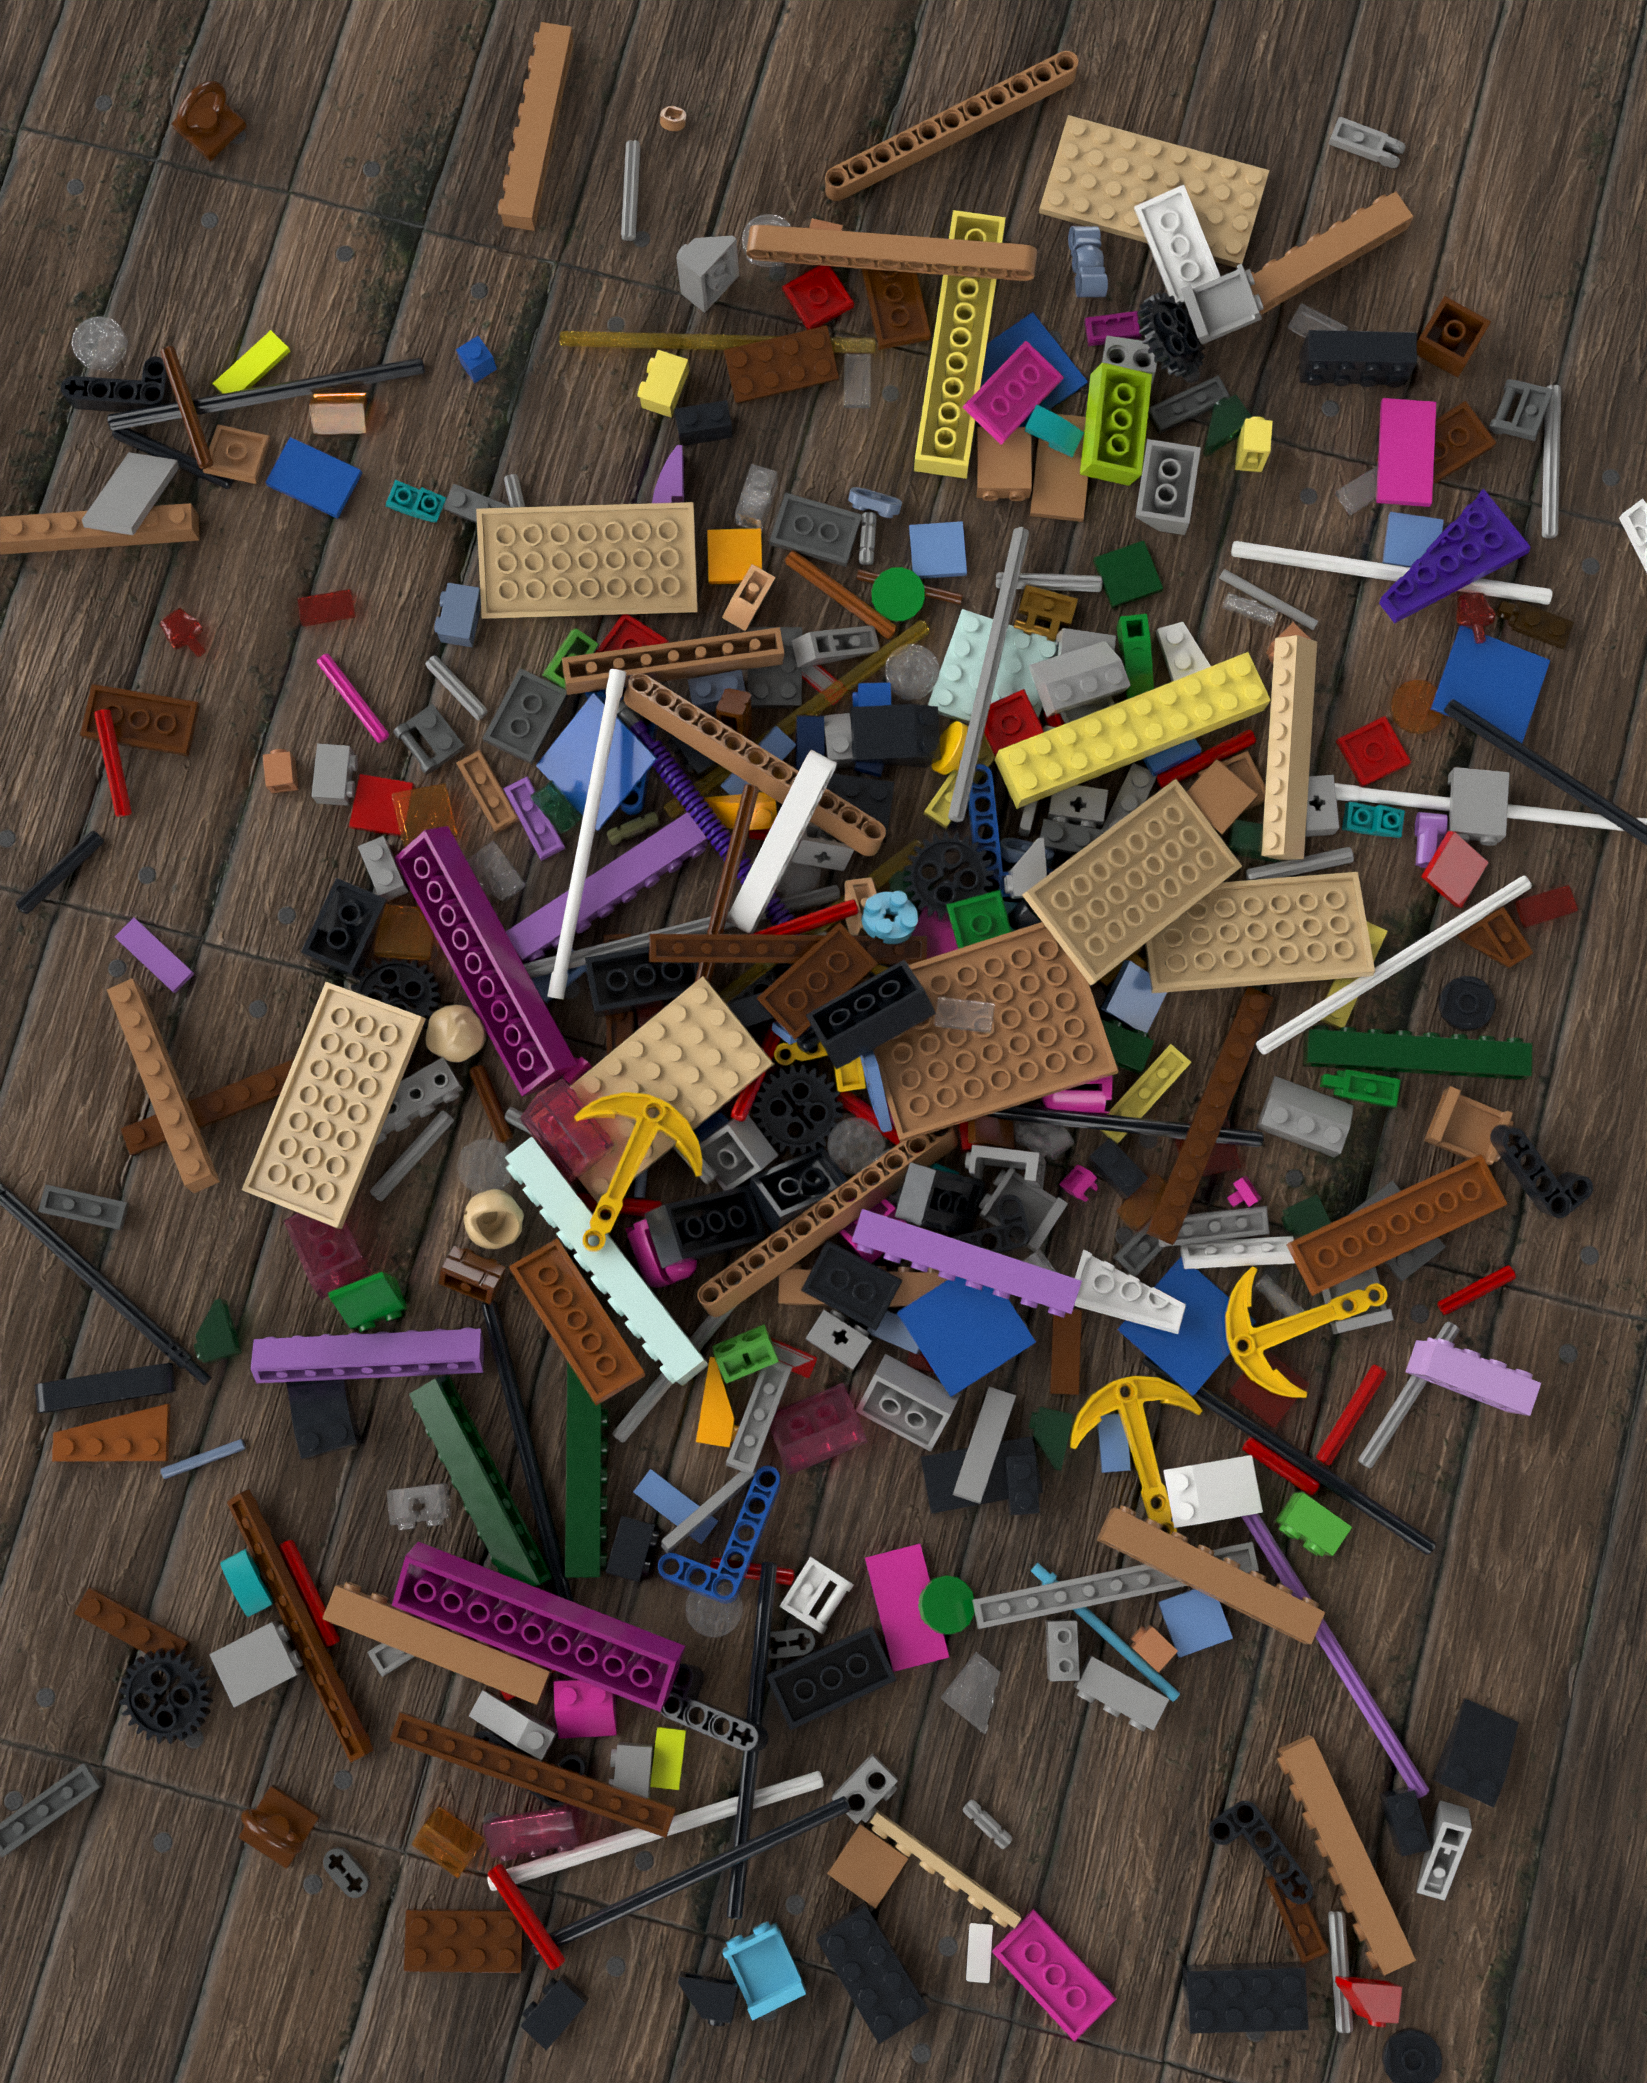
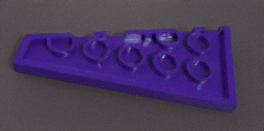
M1483 489L1477 498L1463 510L1462 514L1412 564L1403 577H1400L1381 597L1379 604L1395 624L1528 554L1531 547Z

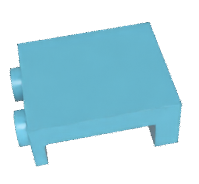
M769 1922L762 1923L753 1928L754 1934L745 1938L742 1935H738L726 1942L727 1947L723 1949V1955L725 1959L727 1958L746 2000L747 2010L752 2021L806 1994L805 1984L777 1922L772 1925Z

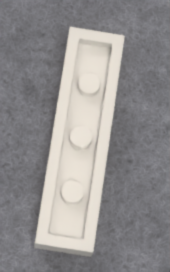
M1293 1236L1216 1240L1180 1246L1184 1269L1295 1263L1286 1246L1289 1242L1294 1241Z

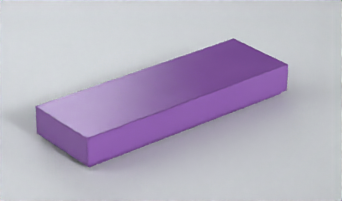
M528 776L503 788L541 861L566 849Z
M133 918L115 936L123 946L174 993L194 975L183 962L136 918Z

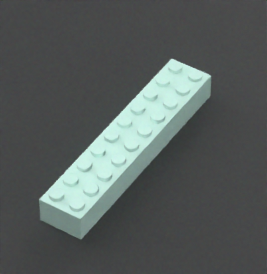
M530 1137L505 1157L509 1162L506 1169L520 1185L525 1183L526 1187L523 1191L537 1207L541 1204L543 1209L539 1212L553 1228L558 1226L560 1231L556 1234L570 1250L574 1248L577 1251L573 1256L587 1273L590 1270L594 1273L591 1280L604 1295L607 1292L610 1294L611 1298L607 1301L621 1317L626 1315L629 1320L625 1324L633 1335L638 1339L643 1337L646 1341L642 1345L652 1359L655 1361L659 1359L662 1362L663 1366L659 1369L669 1382L671 1381L672 1384L678 1382L683 1386L709 1365L650 1287L644 1282L643 1278L610 1235H605V1245L600 1251L590 1252L584 1248L582 1238L584 1233L590 1229L589 1222L593 1213L584 1204L582 1199L577 1196L576 1191L536 1140ZM591 1236L588 1242L590 1245L596 1246L599 1244V1239L596 1236Z

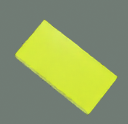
M657 1727L650 1787L680 1789L686 1737L685 1729Z

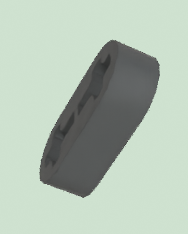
M806 1628L770 1632V1637H775L778 1642L786 1641L787 1646L778 1647L777 1653H772V1650L769 1648L768 1658L776 1659L808 1654L815 1645L814 1634ZM799 1633H804L805 1638H810L811 1643H807L806 1649L802 1650L799 1645H790L789 1640H796Z
M340 1846L334 1847L326 1853L323 1866L341 1890L351 1898H359L364 1895L370 1887V1877L354 1856L346 1848ZM332 1854L336 1857L341 1854L344 1857L341 1863L346 1871L339 1865L335 1868L331 1865L334 1860ZM348 1873L354 1879L362 1878L363 1882L360 1884L361 1891L358 1888L354 1890L350 1888L352 1880L347 1875Z

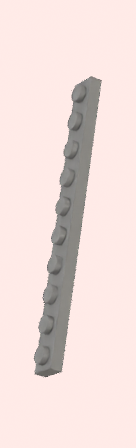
M1253 1542L1213 1550L1214 1557L1222 1561L1225 1557L1234 1560L1241 1565L1239 1569L1246 1573H1250L1251 1570L1259 1571ZM1142 1564L973 1599L972 1602L978 1629L1187 1585Z

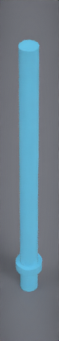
M1039 1563L1031 1569V1572L1043 1582L1041 1585L1059 1582L1053 1572L1050 1574ZM1087 1607L1073 1609L1075 1613L1172 1702L1178 1698L1180 1692Z

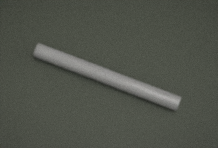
M1226 569L1223 570L1219 579L1311 630H1314L1318 623V620Z

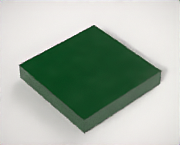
M1144 540L1094 557L1093 559L1097 573L1102 577V585L1112 609L1163 591V586Z

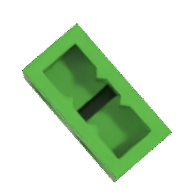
M765 1324L712 1346L715 1360L726 1384L779 1362L774 1344Z

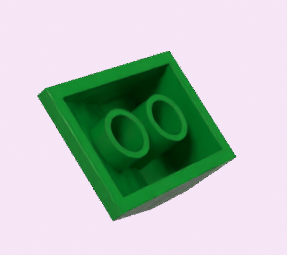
M379 1272L328 1293L330 1300L349 1328L353 1330L359 1329L360 1333L375 1328V1322L385 1319L386 1322L401 1318V1312L408 1310L397 1278L384 1272Z

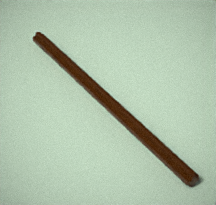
M745 784L707 934H723L759 792L758 787ZM700 962L695 982L704 976L711 983L715 963Z

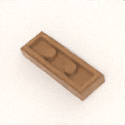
M480 750L456 762L496 834L520 821Z

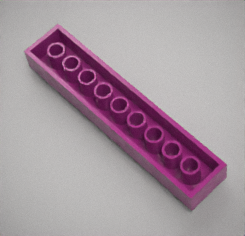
M444 826L424 830L394 860L521 1096L545 1090L575 1067L577 1063L449 827Z
M417 1542L405 1556L392 1606L659 1712H661L671 1694L685 1649L684 1645L421 1542Z

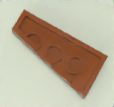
M171 1404L54 1432L52 1462L168 1461Z

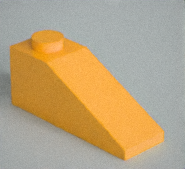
M764 792L758 793L749 830L771 828L777 817L776 800ZM742 794L704 797V802H707L709 807L713 809V813H716L718 816L717 819L719 818L722 821L721 824H724L726 828H734Z
M710 1357L696 1442L731 1448V1443L735 1440L739 1426L735 1425V1417L721 1371L715 1357Z

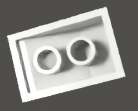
M1252 1455L1164 1470L1174 1528L1263 1512Z

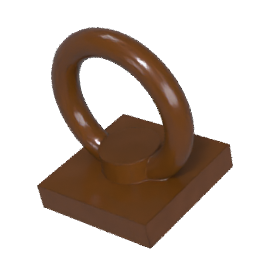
M206 81L195 87L185 97L178 110L177 118L171 123L173 129L209 161L218 155L247 127L245 121L225 104L226 90L217 81Z
M271 1785L256 1810L246 1809L242 1812L241 1820L245 1827L238 1838L287 1869L296 1855L302 1851L304 1842L321 1816L274 1785Z

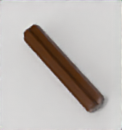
M482 1065L475 1066L469 1071L497 1141L501 1144L513 1139L508 1122L504 1119V1112L485 1067Z

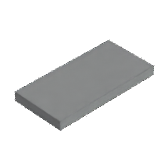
M129 452L83 517V526L85 528L134 535L179 469L178 461Z

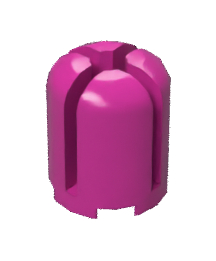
M1112 1075L1086 1083L1097 1084V1088H1070L1042 1097V1102L1046 1108L1054 1110L1109 1114L1110 1111L1105 1110L1106 1100H1112Z
M646 1219L634 1223L635 1230H633V1227L625 1228L644 1282L649 1286L661 1288L671 1285L676 1281L690 1277L696 1270L697 1260L666 1268L661 1267Z

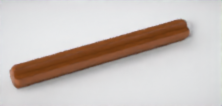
M791 551L788 554L785 563L866 624L875 627V630L885 638L890 639L897 630L896 625L796 551Z

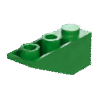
M1147 614L1120 616L1117 624V635L1121 660L1131 685L1125 690L1126 699H1130L1154 689L1151 638Z

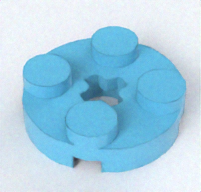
M902 891L881 892L866 900L861 921L863 928L872 938L876 936L884 939L883 943L899 944L908 940L912 935L918 922V913L913 903L907 899V895ZM886 914L893 915L895 917L894 922H891L889 918L884 919V916Z

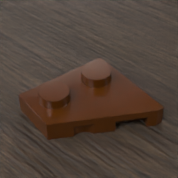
M1504 906L1457 934L1459 940L1508 969L1533 954V951Z

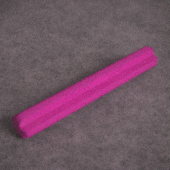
M327 653L323 654L317 659L320 668L376 742L382 743L389 737L388 731L331 656Z

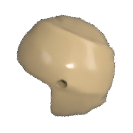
M463 1005L445 1006L435 1011L429 1019L425 1038L426 1045L432 1053L440 1058L443 1057L446 1061L462 1062L481 1050L486 1040V1029L472 1008Z
M491 1189L471 1198L465 1209L464 1225L469 1238L475 1244L485 1249H498L516 1241L522 1232L524 1214L511 1195L503 1190Z

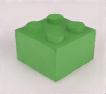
M1293 1493L1275 1520L1281 1525L1279 1530L1291 1539L1295 1538L1298 1540L1300 1538L1305 1542L1303 1547L1307 1551L1321 1557L1323 1555L1333 1556L1352 1528L1305 1493Z

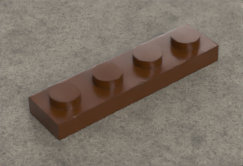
M92 1587L87 1589L74 1612L75 1615L144 1653L152 1650L155 1654L158 1649L163 1648L166 1654L171 1648H175L176 1656H178L187 1649L190 1641Z

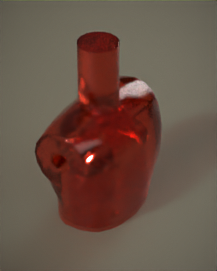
M1468 593L1457 598L1456 619L1458 625L1472 627L1476 644L1486 642L1483 627L1493 624L1495 613L1488 604L1485 594Z
M182 608L173 611L159 623L166 639L175 650L188 645L197 657H201L206 652L196 639L203 631L202 626Z

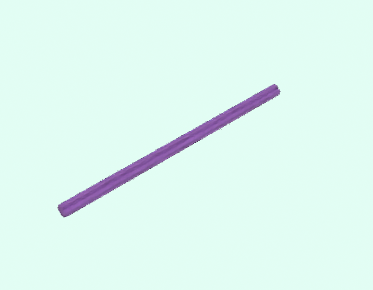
M1257 1513L1241 1516L1283 1585L1293 1590L1292 1596L1302 1600L1303 1596L1311 1599L1260 1515ZM1322 1619L1315 1637L1407 1786L1415 1790L1417 1798L1425 1796L1429 1792V1788L1325 1620Z

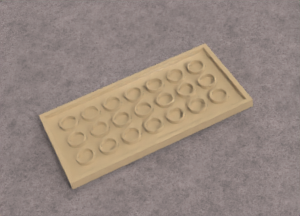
M1068 115L1039 213L1083 226H1098L1101 231L1148 243L1134 206L1184 185L1214 261L1237 268V265L1243 263L1270 170Z
M694 502L476 509L482 619L698 612Z
M1175 779L1022 894V896L1088 983L1092 985L1231 876L1242 865L1177 779Z
M1358 872L1222 882L1145 943L1152 993L1374 976L1375 973Z
M702 976L537 1113L532 1120L596 1202L599 1203L601 1196L608 1190L636 1121L616 1114L615 1118H591L576 1122L574 1116L582 1108L601 1097L623 1092L649 1094L672 1105L689 1122L694 1131L774 1065V1063L709 981ZM653 1108L648 1111L650 1117L656 1118L659 1112ZM658 1132L634 1179L672 1149L676 1141L664 1133Z
M325 982L242 1190L342 1229L426 1019Z

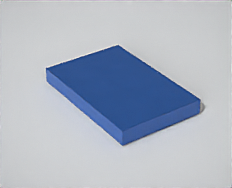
M290 437L265 483L270 488L338 519L357 485L362 471Z

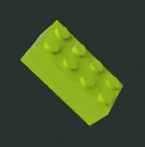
M1104 362L1091 373L1080 475L1130 486L1142 475L1152 374Z

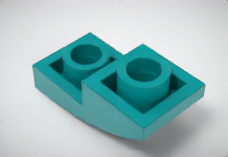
M1036 405L1025 427V432L1049 442L1048 447L1070 457H1073L1084 435V432L1075 425L1039 405Z
M395 479L385 506L415 518L437 523L446 497L423 487L419 490Z
M1350 801L1345 804L1342 830L1374 836L1400 838L1402 837L1405 810L1383 805L1373 807Z
M247 1549L221 1561L220 1565L227 1582L247 1618L273 1604V1599L268 1589L259 1577V1569Z

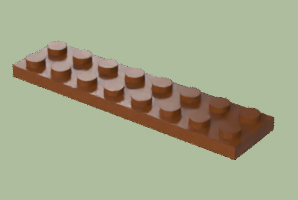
M1482 1154L1291 1241L1286 1246L1311 1295L1314 1296L1507 1205V1202Z

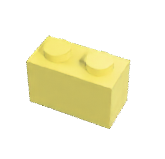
M661 350L657 351L655 358L649 360L646 382H641L638 390V397H640L643 409L672 418L690 371L688 359Z
M1262 417L1245 419L1237 439L1235 470L1262 472L1271 450L1273 421L1265 420Z

